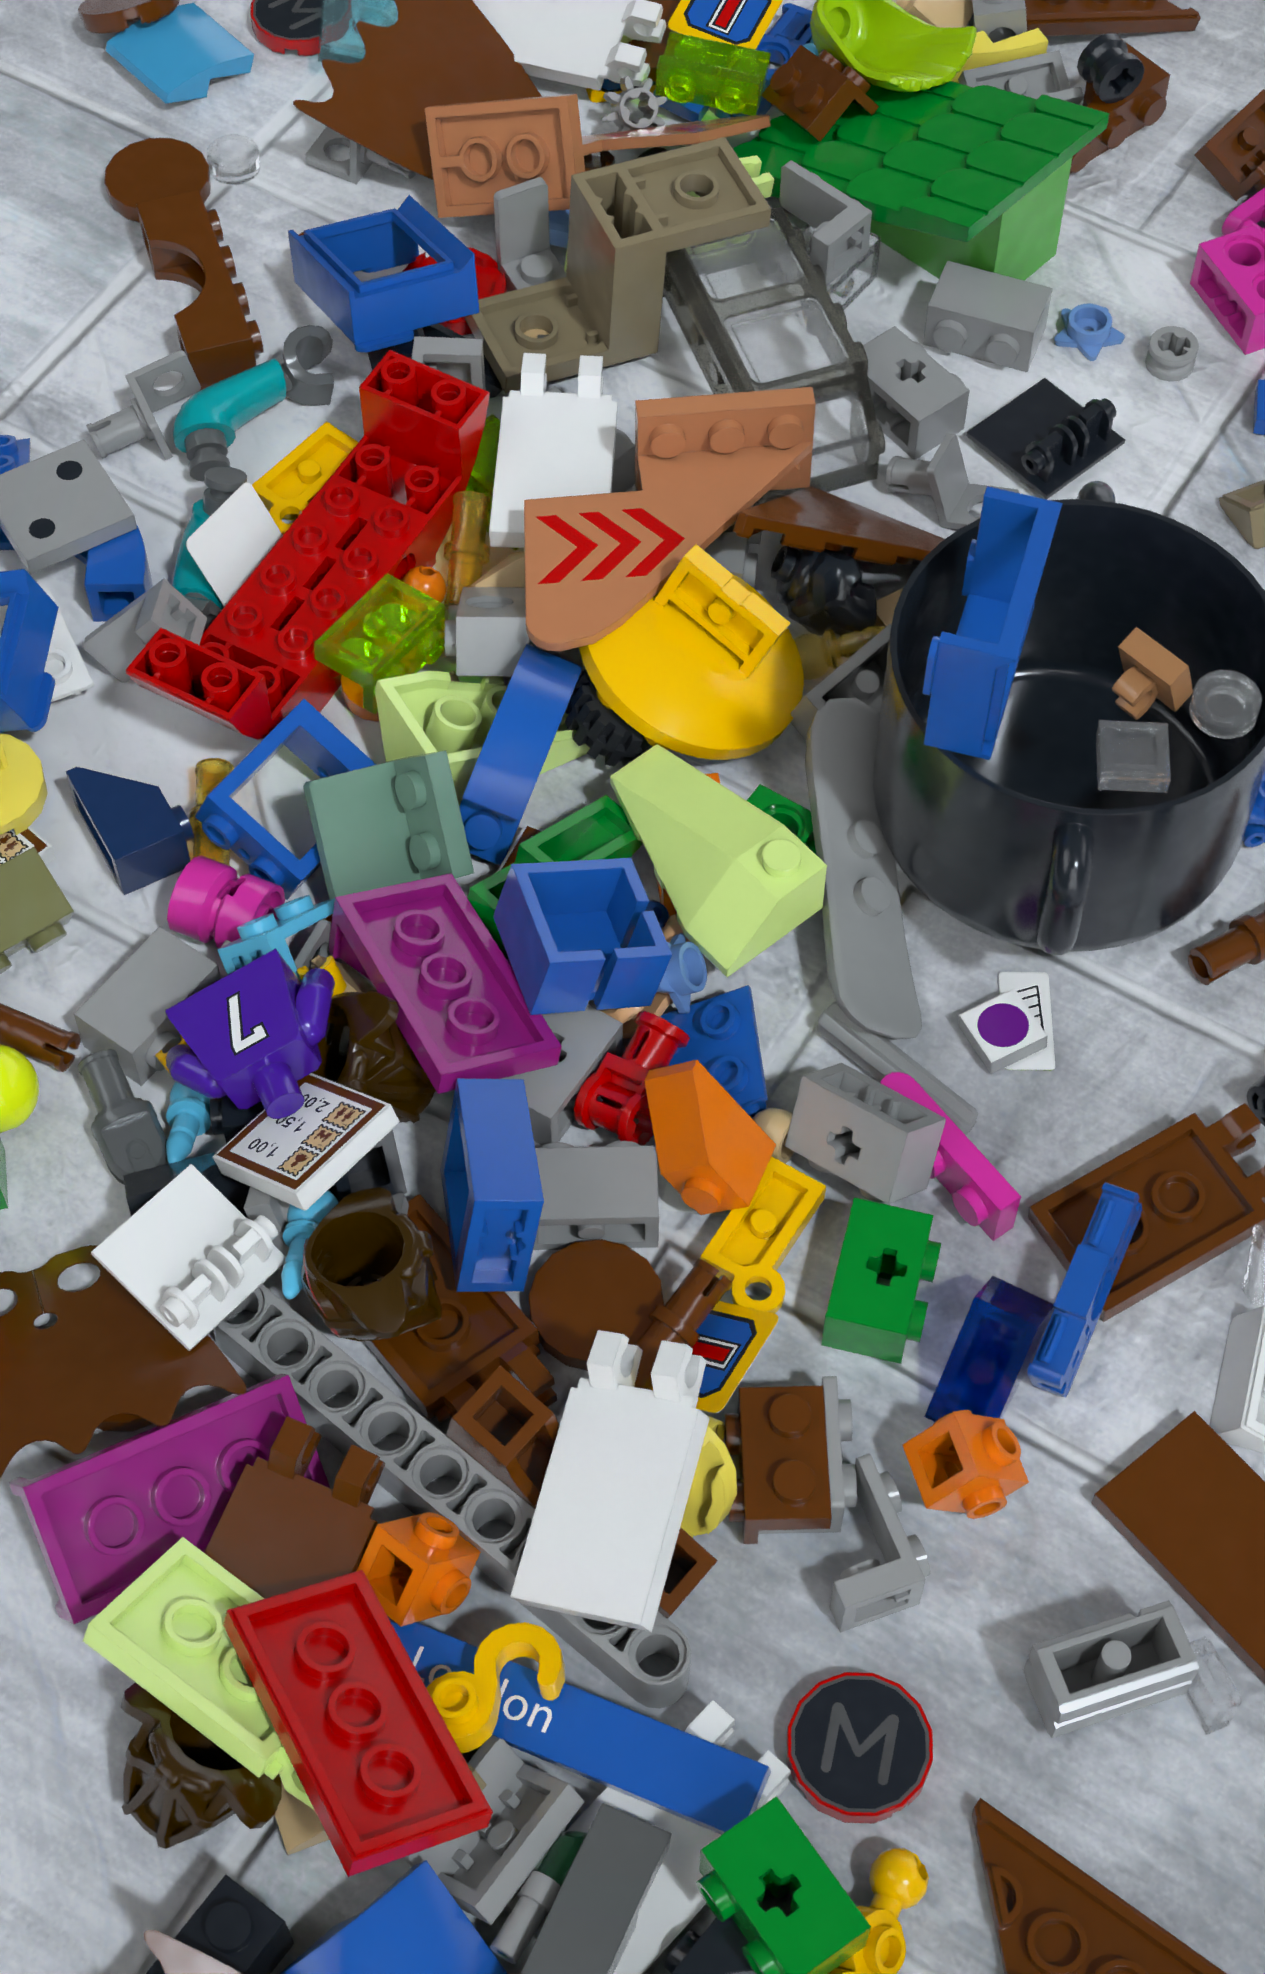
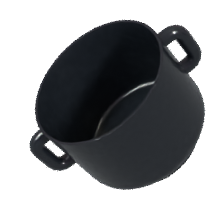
M1091 481L1085 484L1079 491L1077 499L1051 500L1063 504L1036 594L1035 607L991 759L986 760L924 745L931 694H923L928 653L933 636L940 637L942 631L951 634L957 633L967 596H962L967 557L972 539L977 540L979 518L954 532L926 555L912 572L900 594L890 630L874 760L873 790L876 811L883 836L902 871L918 890L953 918L977 931L1017 945L1042 949L1044 952L1052 955H1063L1069 951L1108 949L1141 941L1168 929L1196 910L1214 892L1231 868L1240 850L1265 772V590L1255 577L1219 544L1197 530L1172 518L1150 510L1116 503L1112 488L1102 481ZM1136 627L1189 666L1193 693L1176 712L1156 698L1150 708L1138 720H1135L1115 703L1119 696L1112 691V687L1124 673L1118 646Z

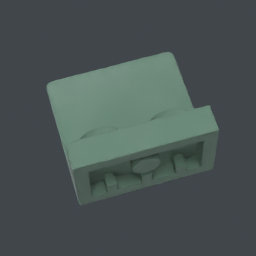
M446 750L404 757L304 783V794L329 899L452 873L454 878L474 873Z

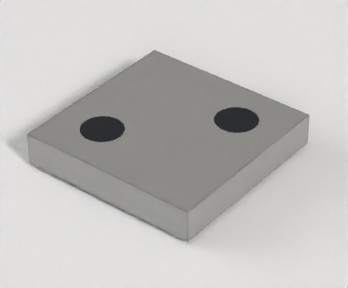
M84 439L0 474V527L30 575L137 529L133 512Z

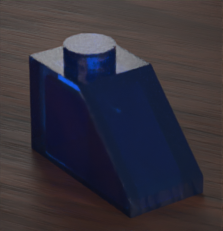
M992 1276L972 1301L924 1417L936 1422L939 1418L954 1411L970 1410L974 1415L1002 1419L1033 1358L1054 1309V1304Z

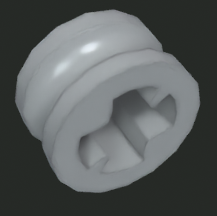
M1168 326L1156 330L1150 338L1149 350L1145 360L1146 367L1153 376L1160 380L1171 382L1187 378L1194 369L1195 358L1199 348L1197 338L1192 332L1176 326Z

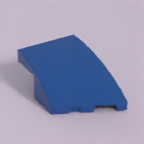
M427 1860L410 1868L361 1913L333 1926L280 1974L508 1973Z

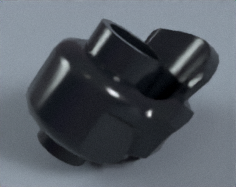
M785 545L781 547L774 559L771 577L777 580L776 594L780 603L788 607L789 618L801 624L808 632L816 636H824L831 629L845 639L863 638L873 631L877 616L875 588L862 582V572L858 562L852 556H848L844 548L842 551L824 549V551L816 552Z

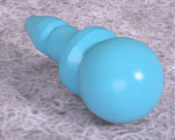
M177 1082L174 1083L170 1091V1105L166 1112V1119L171 1127L166 1142L169 1164L184 1160L191 1153L196 1136L206 1133L211 1126L210 1099Z
M326 1191L306 1211L289 1205L287 1212L288 1224L283 1232V1241L289 1247L285 1260L286 1263L281 1272L282 1291L286 1299L295 1298L303 1288L301 1270L305 1240L311 1236L322 1219L339 1203L336 1197L329 1191Z

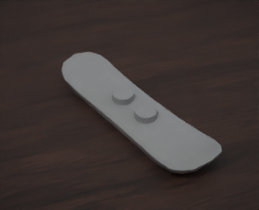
M857 698L829 699L816 712L807 731L805 770L816 855L827 865L822 918L828 978L837 1005L849 1020L867 1032L887 1038H916L922 1029L921 1011L915 991L905 939L896 862L882 833L873 790L874 760L880 716L876 710Z

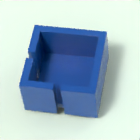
M632 858L511 864L493 918L530 1015L585 1011L589 1000L594 1001L597 1010L651 1006L672 953L654 911H646L649 898Z

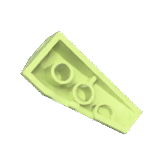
M656 744L610 776V784L637 839L643 842L654 865V874L661 889H666L677 912L676 919L684 936L694 943L700 952L726 977L732 975L823 908L827 865L784 824L665 748Z

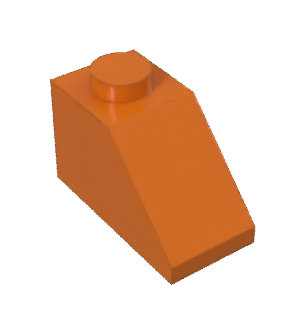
M698 1060L649 1070L644 1081L660 1174L676 1189L685 1204L696 1210L700 1215L749 1207L776 1144Z

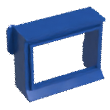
M410 195L407 196L398 210L393 208L304 230V235L301 236L293 229L288 230L294 282L354 343L355 350L358 352L367 353L406 343L414 339L413 330L480 313L474 253ZM418 245L437 262L436 264L361 282L353 274V272L357 271L373 273L412 263L419 256Z
M989 486L986 487L977 540L972 539L967 557L962 596H967L957 633L951 634L942 631L940 637L933 636L928 653L923 694H931L924 745L986 760L991 759L1063 503Z
M25 569L0 572V606L8 605L0 637V732L25 729L30 732H36L42 729L47 722L55 687V679L51 674L44 672L59 607Z

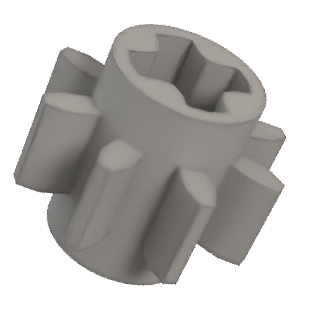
M627 76L620 79V87L622 89L620 94L615 92L604 93V99L612 104L610 114L605 115L601 120L607 123L613 121L619 128L617 132L642 129L649 125L653 127L665 125V121L657 115L658 106L664 104L667 98H656L650 92L652 79H645L638 88H634L632 80ZM638 98L640 100L638 109L644 115L641 118L630 121L628 118L631 111L624 104Z

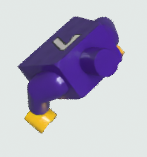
M275 948L165 1010L169 1020L181 1034V1041L167 1053H163L160 1050L155 1054V1057L172 1076L174 1081L209 1099L221 1098L227 1095L238 1109H248L261 1102L270 1118H286L297 1112L304 1104V1096L296 1081L318 1070L322 1059L317 1043L326 1035L332 997L343 993L346 990L347 984L332 955L326 957V962L319 968L311 970L306 966L298 968L297 972L302 980L300 983L298 977Z

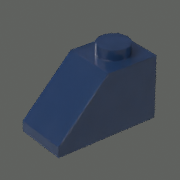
M75 767L66 771L75 807L123 895H127L184 870L185 866L191 861L186 842L194 839V832L181 805L170 808L159 786L81 767Z

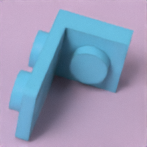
M310 895L302 896L274 908L278 918L276 920L273 913L238 926L237 930L241 938L217 950L227 975L276 948L301 983L302 980L297 972V967L285 939L333 914L335 898L313 905Z

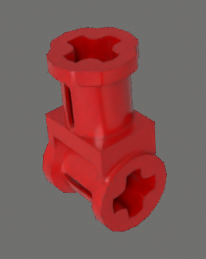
M639 1011L634 1020L638 1028L622 1057L607 1052L597 1072L586 1079L580 1088L575 1101L574 1115L577 1123L585 1128L593 1130L601 1127L617 1134L620 1141H631L644 1146L654 1135L644 1080L649 1070L668 1066L677 1048L686 1047L690 1037L667 1020L647 1011ZM600 1096L603 1102L598 1101L597 1097ZM634 1118L639 1120L638 1124L633 1121Z

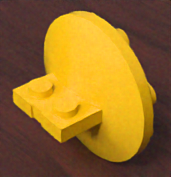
M697 544L684 555L663 588L622 626L594 644L579 647L585 669L596 688L597 697L605 707L613 710L628 725L644 735L646 741L651 746L658 744L666 750H673L696 758L711 760L737 759L765 749L780 737L793 720L791 712L803 696V667L797 645L787 628L790 622L779 614L757 590L743 579L730 573Z

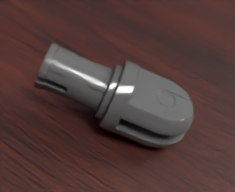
M112 1049L102 1050L81 1060L77 1067L80 1075L83 1076L98 1111L91 1125V1131L100 1147L109 1171L116 1180L125 1185L123 1175L169 1164L166 1152L167 1139L155 1109L150 1101L134 1097L120 1066L117 1052Z

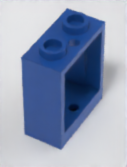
M305 699L210 792L195 816L202 823V829L206 836L215 845L225 850L231 849L249 865L248 869L251 875L280 885L284 889L286 900L321 865L317 844L299 860L232 798L284 745L320 778L376 765Z
M457 1078L440 1168L456 1291H524L544 1203L524 1079Z

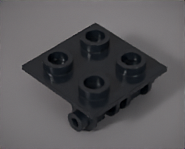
M1043 378L973 427L966 434L969 439L1045 499L1050 498L1125 443V439L1112 430L1113 418L1116 417L1117 412L1110 400L1106 398L1101 400L1092 399L1083 407L1046 378Z

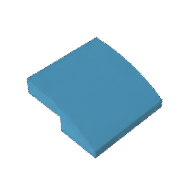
M195 3L178 5L168 15L148 24L146 22L141 23V20L133 23L129 28H125V31H120L108 40L105 50L165 104L207 97L210 79L251 73L254 53Z

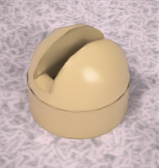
M767 1108L757 1113L752 1119L776 1144L772 1157L786 1164L794 1154V1151L785 1147L793 1113L784 1109Z

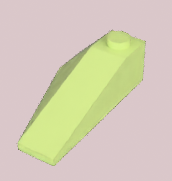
M425 671L377 680L374 690L386 762L446 750L460 806L468 781L508 686L504 684L503 676H483L481 683L451 681L449 672ZM564 713L540 774L586 755L590 749L586 744L578 746L573 740L577 731L567 729L565 720L569 714Z

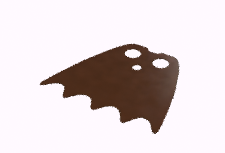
M394 0L398 11V19L395 24L381 27L363 21L357 22L356 28L365 45V56L360 62L344 63L331 59L322 60V66L334 90L332 98L325 102L295 100L293 105L298 110L361 146L406 169L434 180L425 115L426 107L542 96L522 65L514 61V54L473 0Z
M98 1245L84 1246L55 1255L45 1265L33 1270V1272L17 1273L14 1271H4L0 1273V1289L11 1290L18 1297L15 1307L8 1313L0 1316V1478L14 1455L24 1446L35 1441L55 1442L73 1454H80L86 1450L96 1428L111 1416L132 1414L157 1426H166L171 1421L181 1396L189 1389L210 1385L241 1395L247 1392L246 1385L209 1335L203 1338L192 1350L188 1351L91 1255V1252ZM89 1263L99 1268L100 1276L98 1280L84 1290L70 1292L61 1289L58 1285V1278L61 1273L73 1265ZM43 1312L44 1314H56L58 1318L53 1326L46 1329H38L34 1326V1321Z

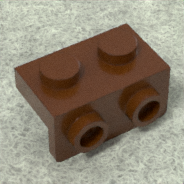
M802 45L798 47L786 64H783L775 71L769 86L761 95L774 108L818 141L824 138L851 102H854L871 115L879 108L866 95L871 85L849 66L845 67L825 49L816 56Z
M1264 89L1194 154L1235 201H1238L1252 187L1258 192L1265 188Z
M823 1386L739 1387L737 1413H725V1445L730 1455H739L740 1478H736L737 1495L728 1517L729 1522H742L743 1544H758V1533L762 1530L830 1529L832 1515Z

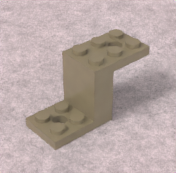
M725 137L571 175L566 277L479 299L480 313L465 316V321L475 339H483V353L505 393H509L510 390H521L523 353L546 354L545 373H547V382L578 374L580 355L603 356V367L658 353L666 253L768 227L770 224L771 207ZM694 191L700 197H693L686 193ZM531 329H541L548 332L549 335L543 338H531L526 336L524 332Z

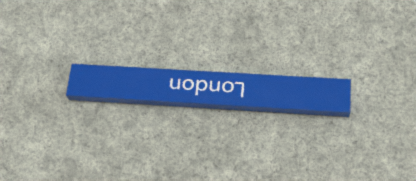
M389 1618L425 1687L430 1685L436 1678L449 1672L465 1671L474 1674V1657L478 1647L417 1622L400 1627ZM509 1661L502 1668L500 1673L501 1704L497 1724L492 1735L505 1740L509 1746L721 1835L756 1811L771 1773L769 1766L564 1683L556 1699L545 1700L540 1693L537 1671Z

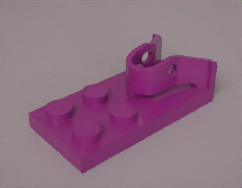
M452 873L335 897L329 936L330 955L334 959H342L373 983L377 992L396 1000L399 1006V1013L395 1020L396 1024L438 1094L455 1090L457 1078L502 1079L558 1065L562 1048L561 1044L542 1014L530 1015L512 967Z
M279 1374L246 1388L247 1392L245 1394L229 1395L175 1418L166 1426H156L32 1480L17 1477L9 1481L12 1493L22 1498L57 1591L59 1600L55 1608L60 1618L76 1624L99 1614L182 1537L202 1552H205L246 1464L253 1466L257 1457L269 1461L271 1447L287 1416L307 1424L289 1375ZM316 1450L304 1477L330 1488Z

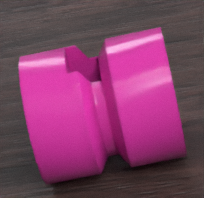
M202 855L194 857L185 866L172 891L167 915L169 929L204 944L215 938L216 947L220 949L225 940L233 942L241 938L237 930L238 926L273 913L275 920L278 919L274 908L285 903L284 889L280 885L249 873L238 878L237 871L231 866Z

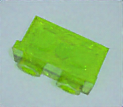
M670 32L664 55L659 56L657 63L655 95L667 97L678 103L690 102L718 108L730 114L757 115L770 67L771 53Z
M387 573L314 642L315 660L363 686V708L372 714H376L378 709L374 689L377 680L418 673L426 664L431 665L436 662L445 649V605Z

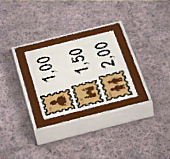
M313 1073L296 1081L305 1099L303 1106L297 1112L286 1118L272 1119L264 1109L213 1156L223 1175L304 1211L310 1208L400 1122L391 1104Z

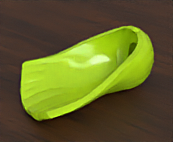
M817 0L814 3L810 20L812 40L818 54L825 49L845 67L849 66L867 82L898 92L929 90L931 87L944 85L956 76V73L960 72L967 59L970 58L976 38V28L974 26L939 28L908 13L892 0Z

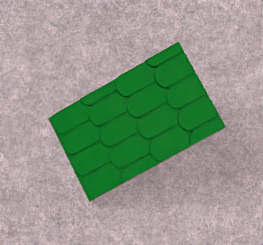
M949 81L944 85L931 87L929 90L898 92L869 83L871 87L866 95L879 106L876 112L871 115L854 102H851L821 141H818L788 117L782 115L770 120L771 126L760 129L759 135L751 141L733 148L738 158L756 155L762 161L760 175L770 173L774 178L772 197L780 198L781 168L792 160L809 172L815 173L822 180L850 198L859 201L863 206L872 211L871 236L938 279L946 262L951 261L1025 281L1056 255L1072 157L1107 129L1110 113L1043 94L1038 99H1034L989 85L970 87Z

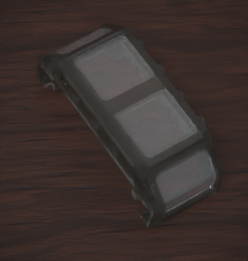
M783 208L771 209L768 227L666 253L663 297L666 298L712 393L725 394L813 387L816 407L810 487L813 486L825 492H830L877 479L879 456L885 452V438L875 414L867 377L868 359L866 351L860 341H853L847 329V320L843 307L839 302H832L827 292L822 268L819 264L813 265L806 253V243L799 227H792ZM805 488L770 490L753 507Z

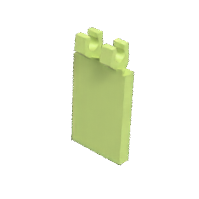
M182 1537L88 1623L83 1642L258 1778L264 1773L273 1780L279 1774L285 1790L314 1809L223 1626L227 1610L264 1598Z

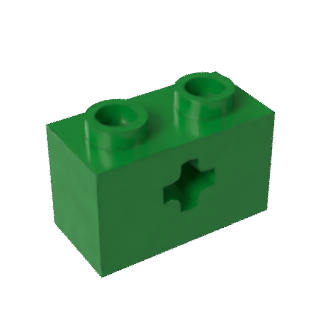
M854 1197L825 1315L821 1346L901 1364L906 1340L920 1343L928 1302L916 1300L920 1280L933 1283L941 1248L940 1242L929 1240L934 1215ZM879 1277L891 1280L890 1285L878 1284Z
M777 1796L701 1849L699 1871L703 1877L696 1881L698 1890L713 1914L721 1922L732 1917L749 1941L748 1944L742 1947V1951L755 1974H828L866 1946L871 1929L870 1924ZM769 1889L771 1894L777 1899L787 1894L792 1897L788 1917L778 1907L771 1908L767 1912L762 1909L765 1890Z

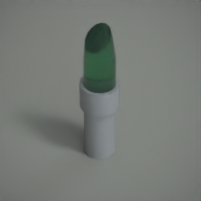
M579 1831L562 1832L549 1849L537 1871L533 1870L518 1893V1902L490 1946L492 1951L499 1957L512 1964L517 1963L543 1918L548 1916L587 1833Z

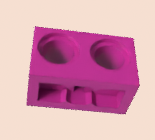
M1256 225L1200 243L1190 281L1191 286L1245 355L1265 348V236Z

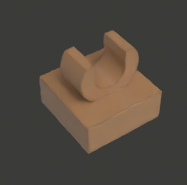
M1136 627L1118 646L1124 673L1116 681L1112 691L1119 696L1115 701L1116 705L1135 720H1138L1150 708L1156 698L1176 712L1192 695L1193 687L1189 666Z

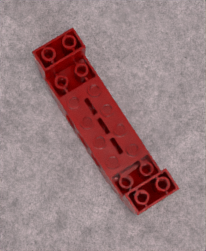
M389 350L359 386L364 429L363 438L205 630L200 644L198 645L160 627L127 667L126 674L140 687L242 735L257 740L264 739L303 699L308 701L317 711L321 712L341 686V676L346 672H352L372 646L370 630L372 621L377 614L389 606L403 605L404 599L401 596L400 587L404 575L410 569L417 566L433 567L436 563V554L459 508L477 458L485 426L489 392Z

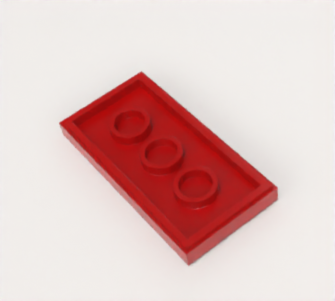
M363 1570L227 1610L223 1626L348 1877L488 1827L493 1811Z

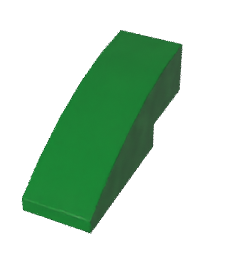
M605 795L520 843L515 862L512 864L631 858L643 845V842L637 839L622 807ZM511 864L470 887L467 897L506 960L509 958L493 915Z

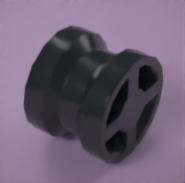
M1114 33L1101 35L1091 41L1082 51L1077 64L1081 77L1089 84H1094L1093 88L1096 95L1105 103H1115L1129 96L1139 86L1144 74L1143 63L1133 53H1127L1126 43Z

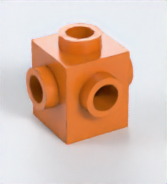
M970 1410L954 1411L939 1418L932 1426L902 1445L926 1509L966 1513L967 1517L971 1519L986 1517L1004 1508L1007 1504L1006 1496L1029 1483L1020 1461L1021 1448L1014 1433L1007 1427L1004 1419L974 1415Z
M425 1512L377 1524L357 1568V1571L363 1570L386 1615L400 1627L452 1613L463 1603L470 1591L471 1579L469 1577L481 1551L460 1536L458 1527L442 1515Z

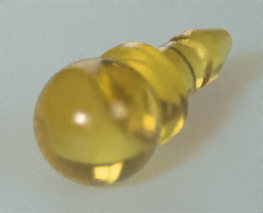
M870 626L864 628L862 632L857 630L840 635L838 639L832 629L826 630L822 637L815 634L797 636L794 638L800 654L804 679H817L823 676L830 667L833 669L838 668L843 663L842 657H851L885 627Z

